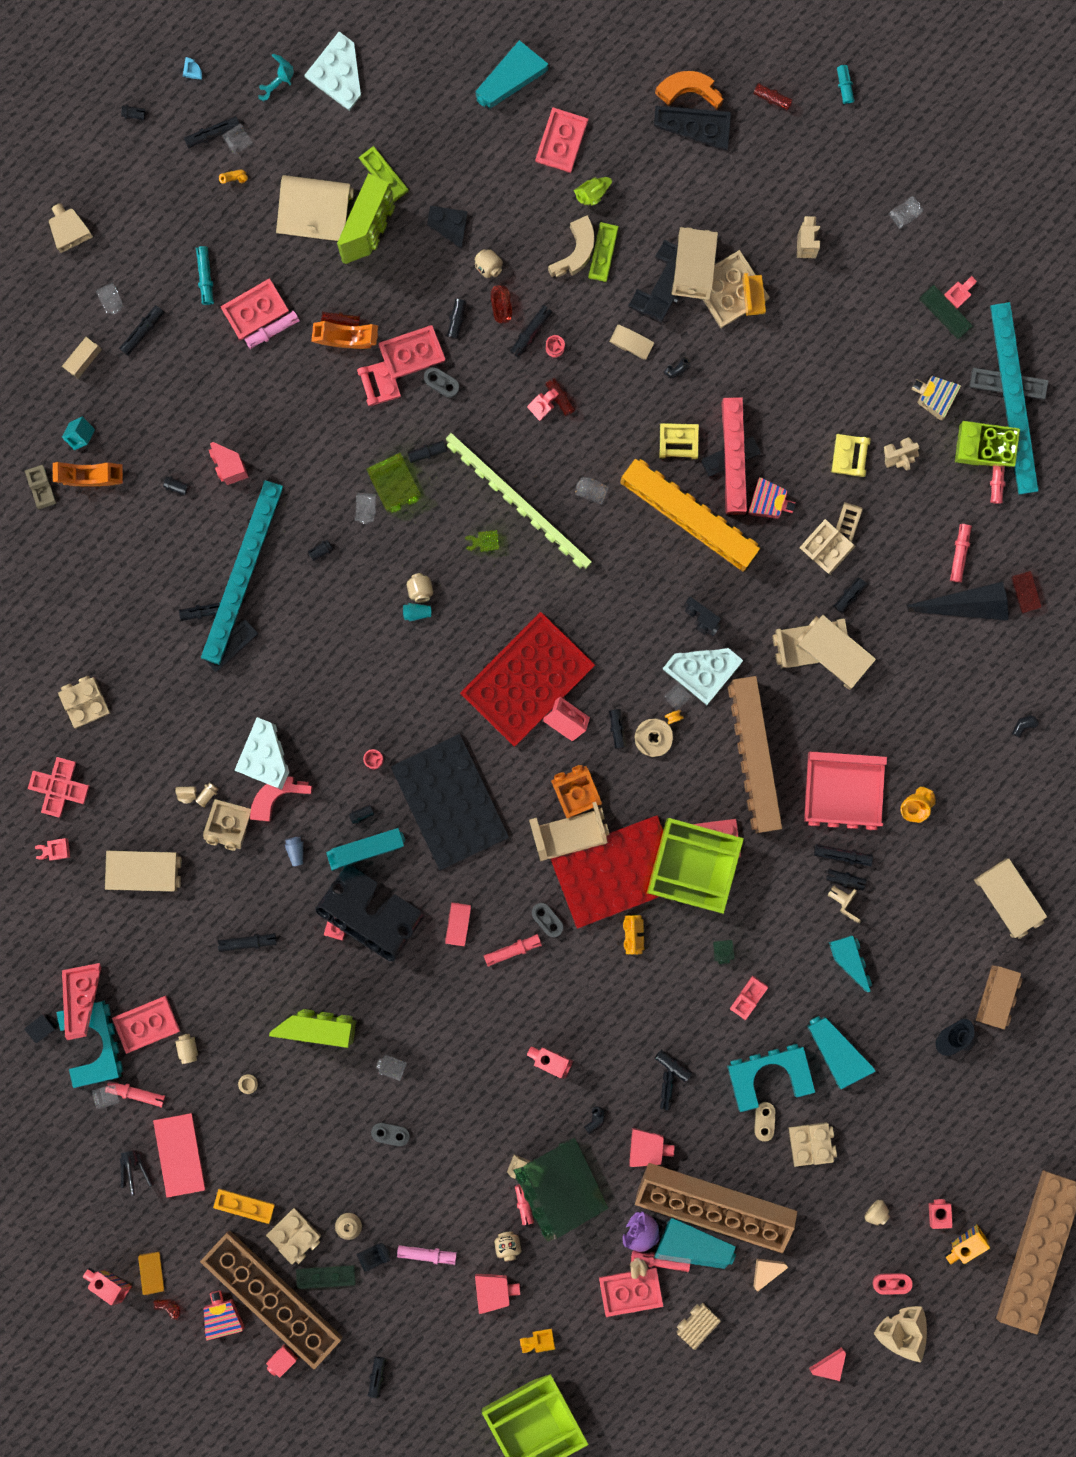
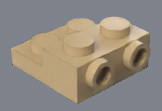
M83 677L78 680L79 684L74 686L67 684L61 687V692H58L74 729L110 714L95 678Z
M215 799L203 833L206 842L214 846L218 843L223 844L226 849L235 851L236 848L241 849L251 809Z
M827 1122L788 1127L794 1167L834 1162L833 1158L837 1157L836 1148L831 1146L830 1139L834 1138L833 1127H829Z
M295 1207L266 1235L291 1264L295 1261L299 1264L306 1257L304 1253L309 1248L313 1250L320 1243L318 1239L321 1237L320 1233Z

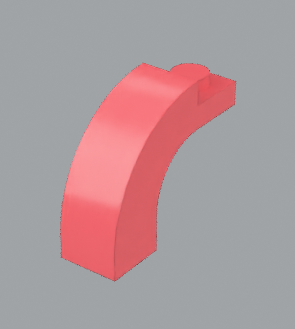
M287 777L282 790L266 784L260 789L253 801L250 819L271 822L273 805L281 795L286 793L312 794L313 787L308 786L309 782L297 781V785H295V777Z

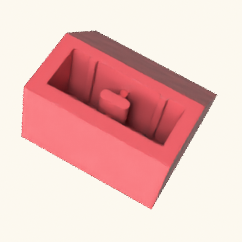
M210 443L212 449L209 450V453L214 463L218 464V467L215 469L221 482L225 481L229 485L249 478L243 460L238 453L217 443Z

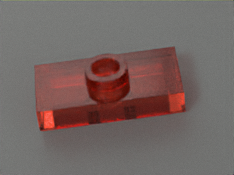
M1031 571L1012 576L1021 612L1026 613L1042 608Z

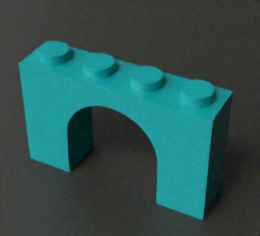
M105 1001L93 1004L89 1027L95 1029L102 1038V1053L91 1064L69 1069L73 1088L119 1078L123 1072L122 1062L118 1061L117 1058L119 1047L117 1042H114L112 1036L115 1034L114 1025L109 1022L108 1018L111 1015L109 1004H105ZM64 1010L56 1012L60 1031L65 1030Z
M798 1044L787 1046V1050L781 1052L779 1049L770 1050L768 1055L762 1057L761 1054L749 1056L750 1060L743 1062L742 1058L730 1061L731 1065H727L740 1112L759 1107L753 1085L754 1077L760 1068L768 1064H777L786 1069L795 1097L815 1093L804 1048L802 1046L798 1047Z

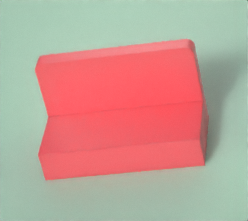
M559 697L555 700L553 710L544 717L543 721L569 740L574 741L586 731L590 717L562 697Z

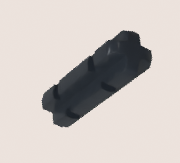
M664 1072L660 1108L662 1110H670L674 1073Z

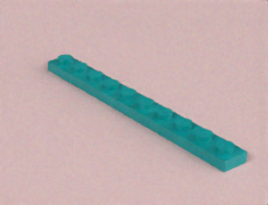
M1010 302L991 305L990 309L1008 427L1020 429L1014 467L1018 495L1038 492Z
M264 481L201 655L203 660L218 665L221 663L283 490L281 485Z

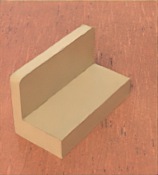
M85 337L62 367L79 379L102 349L99 345Z

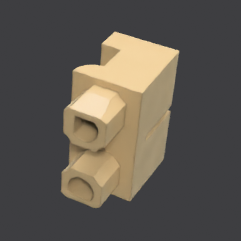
M804 217V222L797 236V258H816L820 241L814 240L817 237L820 226H816V217Z

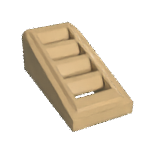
M844 502L836 529L839 532L849 534L850 536L847 539L852 542L863 508ZM846 509L857 512L856 516L845 513ZM843 518L853 519L854 523L844 521ZM841 524L852 527V530L840 528Z

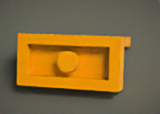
M744 273L742 280L746 316L765 314L762 275L748 276V273Z

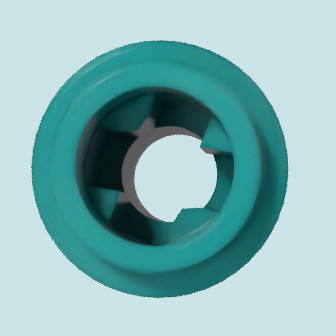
M414 603L403 605L404 620L410 622L431 617V606Z

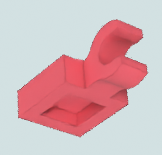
M971 276L963 285L957 282L944 294V297L958 309L971 296L968 290L977 281Z
M554 388L545 395L540 393L527 408L540 421L554 408L551 402L559 393Z

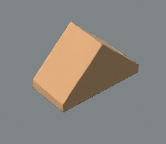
M757 1259L753 1285L758 1292L788 1268L787 1265L781 1261Z

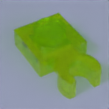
M497 530L478 532L479 538L471 535L465 537V540L473 541L472 546L466 547L468 551H472L476 547H480V552L499 550Z

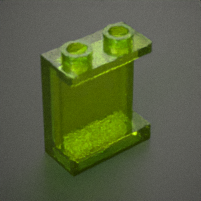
M401 452L366 469L386 512L391 511V513H395L402 509V505L406 503L411 505L419 501L418 498L421 497V494L405 464Z

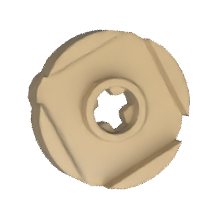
M648 719L642 722L634 736L638 750L649 757L662 756L670 749L673 741L670 726L658 719ZM650 733H657L659 735L657 743L649 741Z

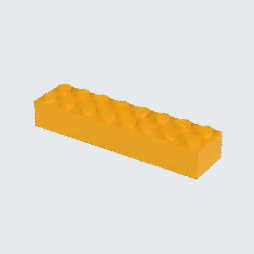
M634 459L621 477L620 483L744 572L760 550L757 547L758 543L751 538L748 540L742 536L743 533L739 529L726 525L727 521L721 516L715 517L710 513L711 509L704 504L701 506L695 502L696 499L689 493L685 495L679 491L680 487L673 482L668 483L664 480L665 476L663 474L650 470L648 468L649 465L645 461Z

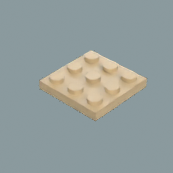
M740 250L714 265L710 299H703L720 328L746 314L742 278L744 273H748V276H755V273ZM763 288L764 300L767 301L770 297Z

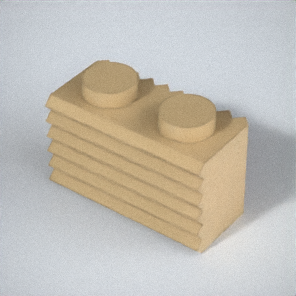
M704 1303L700 1306L697 1304L690 1311L692 1315L687 1320L683 1319L677 1326V1334L694 1350L721 1322L720 1318Z

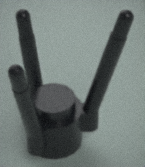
M136 1150L121 1153V1188L125 1187V1168H127L131 1195H135L132 1167L137 1166L136 1162L139 1163L149 1186L152 1187L153 1183L142 1162L141 1154L137 1155Z

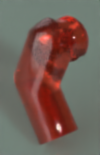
M172 1299L154 1300V1310L165 1309L171 1319H178L180 1317V1307Z

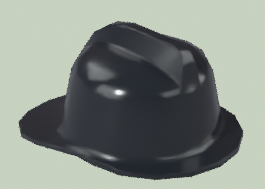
M961 1019L942 1030L935 1042L937 1051L943 1056H950L959 1051L972 1049L979 1037L972 1021Z

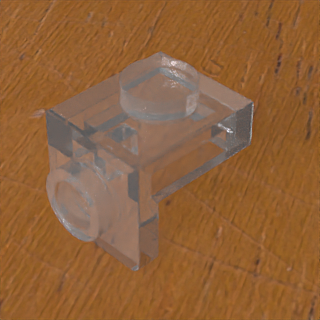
M911 196L905 203L893 209L889 215L900 229L914 221L923 212V209L916 199Z
M113 282L96 290L106 314H115L121 311V307L124 305Z
M582 477L577 483L575 495L585 497L597 504H602L609 487L592 478Z
M357 493L355 521L363 524L374 522L376 494Z
M385 1054L384 1058H379L376 1069H379L378 1074L401 1081L407 1062Z

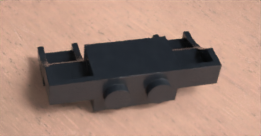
M664 239L655 258L667 265L651 295L637 289L628 304L629 308L644 316L646 314L661 323L672 304H677L680 299L678 295H671L675 276L677 245Z

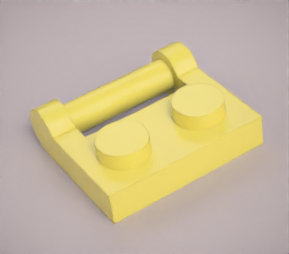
M660 424L659 458L692 457V459H698L699 424ZM666 444H691L692 450L666 449Z
M837 434L831 472L866 477L865 463L871 439ZM855 444H860L857 469H852Z

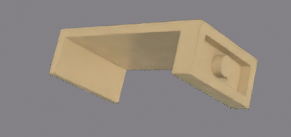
M680 227L671 295L710 299L718 232Z
M824 615L820 618L816 616L809 624L812 628L807 633L803 631L798 637L799 643L797 647L803 648L844 682V686L850 690L876 659Z
M845 619L832 622L847 635ZM811 626L785 630L777 629L775 635H772L773 644L778 647L776 662L777 665H781V669L820 663L803 648L797 647L799 643L798 637L803 631L807 633L812 628Z
M593 802L594 811L540 826L537 818L530 819L540 861L606 844V836L609 835L607 824L602 823V820L605 819L602 808L598 809L597 803Z
M106 851L105 890L177 891V888L181 886V876H178V868H181L182 859L178 857V853Z
M1009 858L1004 859L974 879L976 884L981 886L1010 930L1012 938L1018 937L1020 939L1028 934V929L1041 926L1044 923L1043 919L1047 918Z

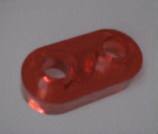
M496 285L491 291L494 319L498 323H508L512 318L509 290L506 286Z

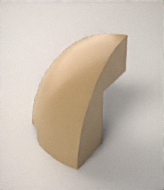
M918 1306L900 1309L898 1315L892 1318L886 1317L879 1324L874 1335L885 1347L904 1358L921 1362L927 1338L924 1310Z

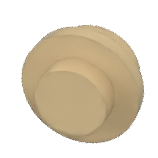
M247 1074L240 1078L238 1087L241 1092L251 1094L257 1089L258 1081L253 1075Z

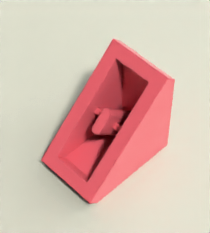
M841 1347L809 1369L813 1375L840 1381L846 1353Z

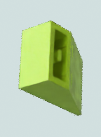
M962 421L959 426L955 462L971 465L1015 467L1020 429Z

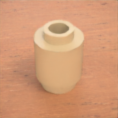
M190 1034L178 1036L179 1040L175 1042L178 1057L181 1059L182 1064L197 1061L196 1056L198 1052L195 1038L190 1037Z

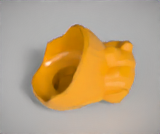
M925 787L917 788L915 794L908 796L901 804L900 811L902 817L907 821L921 823L926 820L936 801L933 791Z

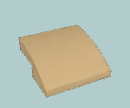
M825 519L800 546V549L828 574H831L856 546Z

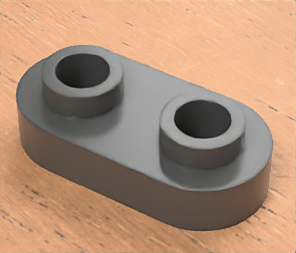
M429 368L425 372L424 381L427 386L447 398L455 397L458 394L459 384L454 378L438 368ZM435 375L437 376V380L431 381L430 377ZM448 385L453 386V390L447 391L446 387Z
M538 903L533 907L532 917L543 931L550 937L559 936L563 931V924L550 907L544 903ZM539 909H544V916L538 915ZM551 924L557 925L556 931L550 930Z
M377 1123L371 1130L372 1138L379 1143L404 1146L410 1138L409 1131L402 1126ZM379 1129H382L384 1131L383 1136H379L377 1134V1131ZM398 1133L403 1134L402 1140L396 1138Z

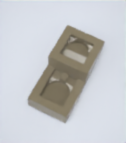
M40 465L25 470L38 510L57 504L44 466Z

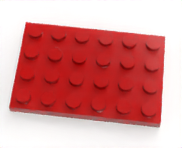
M540 612L460 694L515 747L553 709L555 700L559 697L564 698L595 664Z
M657 815L609 833L606 836V844L550 859L577 929L659 897L647 893L663 834V829Z

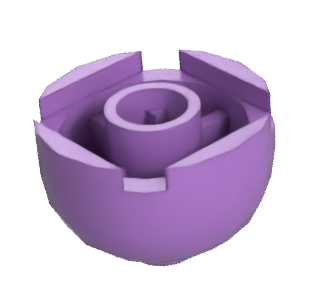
M642 1211L641 1213L636 1212L626 1226L631 1227L627 1235L623 1234V1244L631 1250L645 1252L658 1243L659 1228L653 1217Z

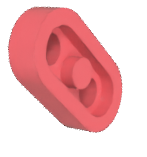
M904 1273L878 1274L873 1279V1288L879 1294H906L912 1289V1280ZM881 1280L886 1282L884 1287L879 1286ZM900 1280L905 1281V1285L902 1287L898 1285Z

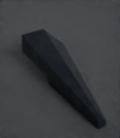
M1003 582L907 605L908 612L1008 620V601Z

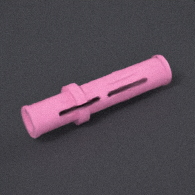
M292 311L267 327L259 328L258 332L244 340L251 350L264 341L268 342L272 336L300 321L296 313Z
M401 1245L398 1246L397 1258L453 1265L456 1263L457 1252L441 1251L439 1248L433 1250Z

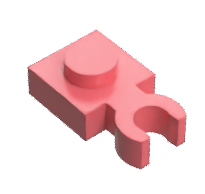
M67 838L47 841L48 847L44 845L35 846V849L43 850V854L37 856L36 859L44 860L48 856L49 860L52 861L70 858Z

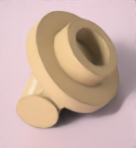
M176 787L177 799L182 803L193 802L197 797L196 787Z
M635 1258L630 1263L631 1277L633 1279H637L639 1275L642 1277L646 1276V1271L648 1270L643 1259Z

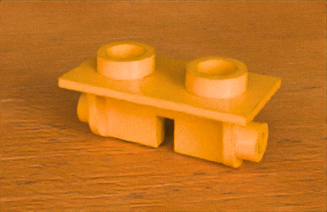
M641 915L625 916L623 928L625 930L624 949L626 954H643L644 936L637 937V933H644L643 919H641Z

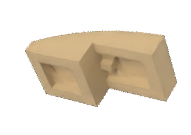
M617 325L609 341L643 360L647 359L654 344L651 340L621 325Z

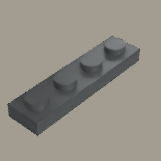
M972 368L970 388L1003 393L1000 372ZM1021 376L1024 397L1044 400L1048 380Z

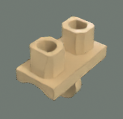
M909 437L900 442L901 449L896 450L893 444L884 447L885 465L887 468L896 465L897 468L903 466L906 471L910 470V463L915 462V457L919 456L918 443H913Z

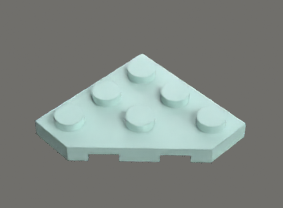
M338 32L304 76L350 111L361 97L354 42L341 32Z
M729 648L676 653L663 667V670L707 705L743 660Z
M256 718L235 771L282 790L289 774V769L284 762L282 745L276 735V725Z

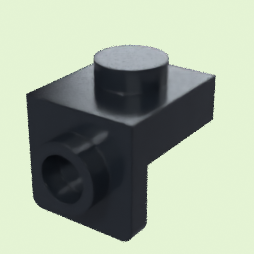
M383 1243L375 1244L357 1253L364 1272L390 1261V1252Z

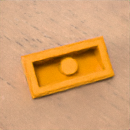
M160 1252L140 1254L138 1259L143 1295L164 1291Z

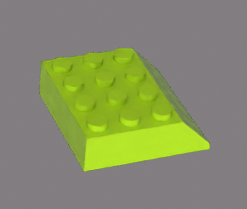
M369 173L337 242L341 260L345 264L368 256L372 253V250L377 249L380 242L378 239L380 232L384 233L387 227L386 219L388 215L391 216L395 209L390 183Z
M667 818L647 893L724 914L744 838Z
M303 1009L273 1029L269 1036L348 1048L353 1044L356 1020H352L353 1016L349 1015L333 1017L334 1013L328 1012L316 1015L314 1010Z
M551 1374L534 1379L482 1408V1414L505 1457H567L588 1445Z

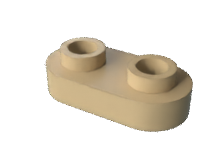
M762 1102L758 1104L759 1107L755 1111L754 1133L759 1140L769 1141L774 1136L775 1108L768 1102ZM764 1109L769 1110V1114L767 1116H764L762 1114V1111ZM763 1128L768 1129V1133L766 1135L761 1134V1130Z

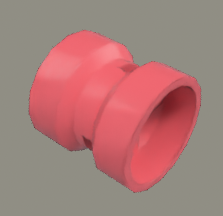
M558 335L550 336L546 341L547 354L555 358L563 354L565 343L562 337Z
M374 749L367 751L363 758L365 765L370 769L380 768L384 761L382 754Z

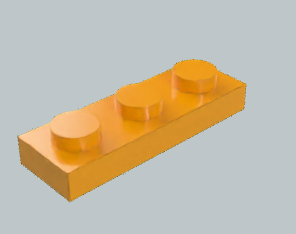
M219 1188L213 1208L269 1224L275 1204Z

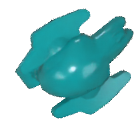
M272 54V57L279 62L278 77L267 86L259 85L260 90L266 91L265 95H258V98L262 101L267 100L270 97V92L276 89L282 81L288 82L289 86L291 85L290 79L294 73L293 66L279 55Z

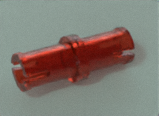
M758 83L753 93L767 100L769 104L772 105L774 103L786 110L789 109L792 103V99L779 94L778 90H771Z
M322 311L321 322L326 321L343 326H359L360 316L346 315L343 312L338 314Z
M553 378L552 381L549 380L545 384L548 390L551 391L554 388L559 393L553 401L559 405L565 416L572 414L575 408L568 400L566 391L563 392L556 378Z

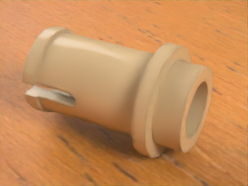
M211 782L208 785L205 784L203 791L195 798V801L202 807H205L214 794H218V788Z

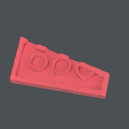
M100 963L62 970L64 1025L67 1040L87 1036L102 968Z

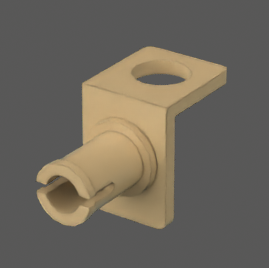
M834 885L831 889L833 892L830 891L828 896L842 904L841 913L860 924V919L846 911L857 890L854 889L848 895Z

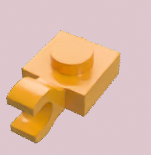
M552 1329L533 1332V1337L521 1338L522 1353L530 1352L534 1348L536 1353L554 1350Z

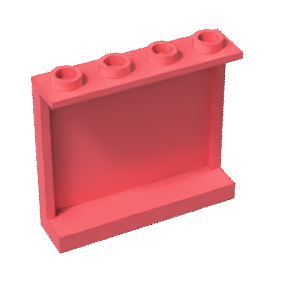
M809 752L804 821L809 822L808 825L820 826V823H828V827H839V824H847V828L858 829L859 825H863L868 830H878V827L883 826L881 821L885 765H887V757Z

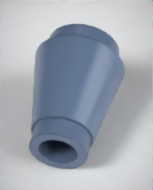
M301 837L286 839L284 846L292 866L304 864L303 841H301Z

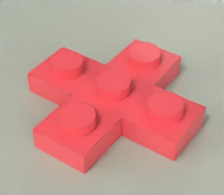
M56 757L52 775L37 771L32 772L28 789L46 794L41 813L61 818L66 800L85 804L90 786L71 781L76 762Z

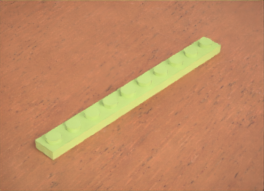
M450 433L446 438L448 443L446 446L453 453L457 451L462 456L460 459L467 466L471 464L475 467L476 470L474 472L482 479L484 477L490 481L489 486L496 492L500 490L504 494L502 496L504 500L510 505L514 503L518 507L516 510L523 517L527 515L532 520L530 523L537 530L541 528L546 532L544 536L553 543L555 541L560 545L559 550L566 556L570 554L574 558L573 563L580 569L582 567L587 569L591 565L592 561Z

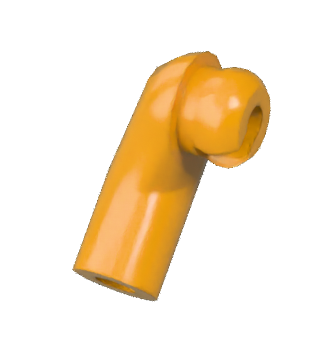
M242 169L219 175L221 183L237 179L240 183H244L248 180L246 172Z

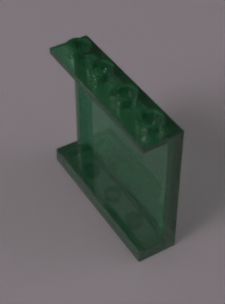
M575 1138L560 1143L558 1147L513 1170L546 1241L558 1239L608 1209Z

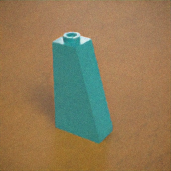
M519 40L476 90L477 102L483 107L488 106L491 109L548 71V63Z
M396 828L333 848L326 852L331 870H335L404 847L405 838L403 833L399 832V829Z
M817 1016L810 1020L811 1024L807 1027L840 1089L875 1072L868 1061L825 1017L820 1018V1016Z
M671 1218L666 1225L654 1258L725 1269L729 1264H733L736 1254L734 1253L735 1246Z

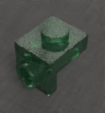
M732 940L713 942L714 961H718V964L730 963V959H734Z

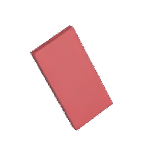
M189 1113L153 1120L166 1197L206 1190L193 1114Z

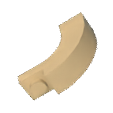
M588 215L570 223V229L576 240V248L569 257L548 266L551 277L555 275L556 277L563 276L567 273L566 270L568 269L573 276L588 263L594 246V231Z

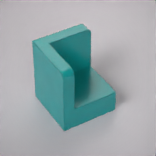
M82 416L68 424L62 438L73 450H76L89 443L95 429Z

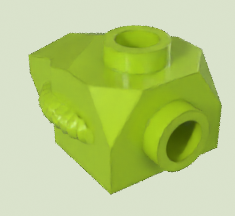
M594 177L573 191L580 203L593 206L601 201L600 198L611 185L612 180L608 177Z

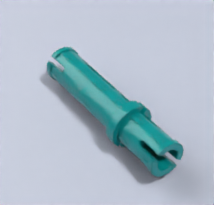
M200 246L196 248L200 281L198 287L201 290L202 304L211 305L214 303L212 293L214 285L210 275L208 247Z

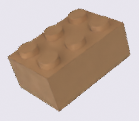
M992 965L976 1021L1004 1030L1005 1026H1009L1011 1015H1009L1011 1007L1014 1008L1017 1000L1015 992L1022 983L1021 973Z

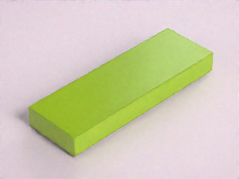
M374 146L359 157V160L371 175L390 183L394 202L409 191Z
M600 222L588 276L589 279L607 282L619 226Z

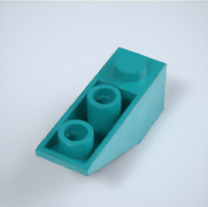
M847 936L829 942L834 961L865 992H870L869 987L872 986L869 975L866 976L863 969L866 968L864 958L860 957L858 953L860 949L858 939H854L853 936Z

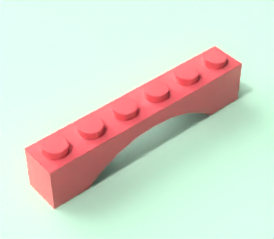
M723 398L722 423L725 449L726 515H743L747 511L743 398Z

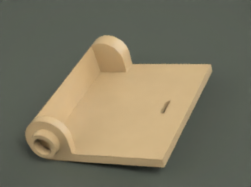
M283 175L276 233L338 241L346 224L348 203L350 199L353 200L354 188H351L349 183Z

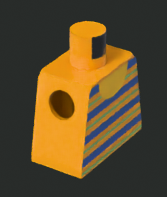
M975 1225L952 1242L953 1249L946 1253L945 1257L951 1265L959 1259L965 1264L990 1249L988 1239L978 1225Z

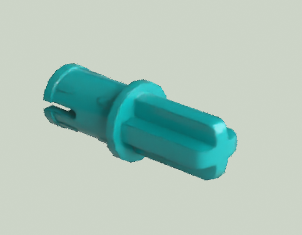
M840 65L837 67L838 87L841 89L843 104L852 103L855 100L852 91L853 82L850 80L848 66Z

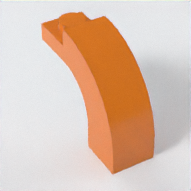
M695 71L675 73L663 80L656 87L655 94L668 106L678 96L689 92L701 95L716 110L723 103L722 94L718 90L712 89L715 81L707 75Z
M326 321L313 323L311 342L333 347L367 349L371 348V345H376L378 326L374 324L343 326Z
M55 462L53 463V482L63 483V485L111 486L123 484V465L108 462L96 465Z

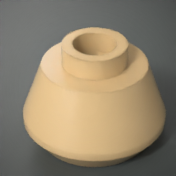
M883 1200L875 1201L866 1212L865 1220L875 1225L880 1223L884 1225L890 1217L888 1215L889 1209Z
M345 1213L337 1219L335 1229L341 1238L351 1240L360 1234L362 1223L355 1214Z

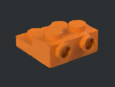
M575 766L572 768V772L568 774L564 772L558 773L551 780L566 818L594 808L593 802H596L597 806L602 804L587 766Z

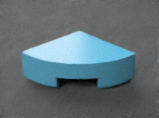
M186 57L183 77L202 80V71L199 65L193 59Z

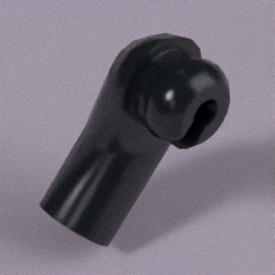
M683 357L675 369L669 365L665 369L664 374L672 379L684 373L690 364V360L687 357Z
M1032 715L1020 718L1011 734L1020 738L1025 728H1036L1039 725L1038 719Z
M599 1106L592 1109V1121L584 1126L589 1135L604 1124L605 1113Z

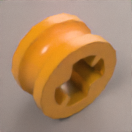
M681 710L665 715V718L669 720L667 722L668 725L684 719L680 715Z

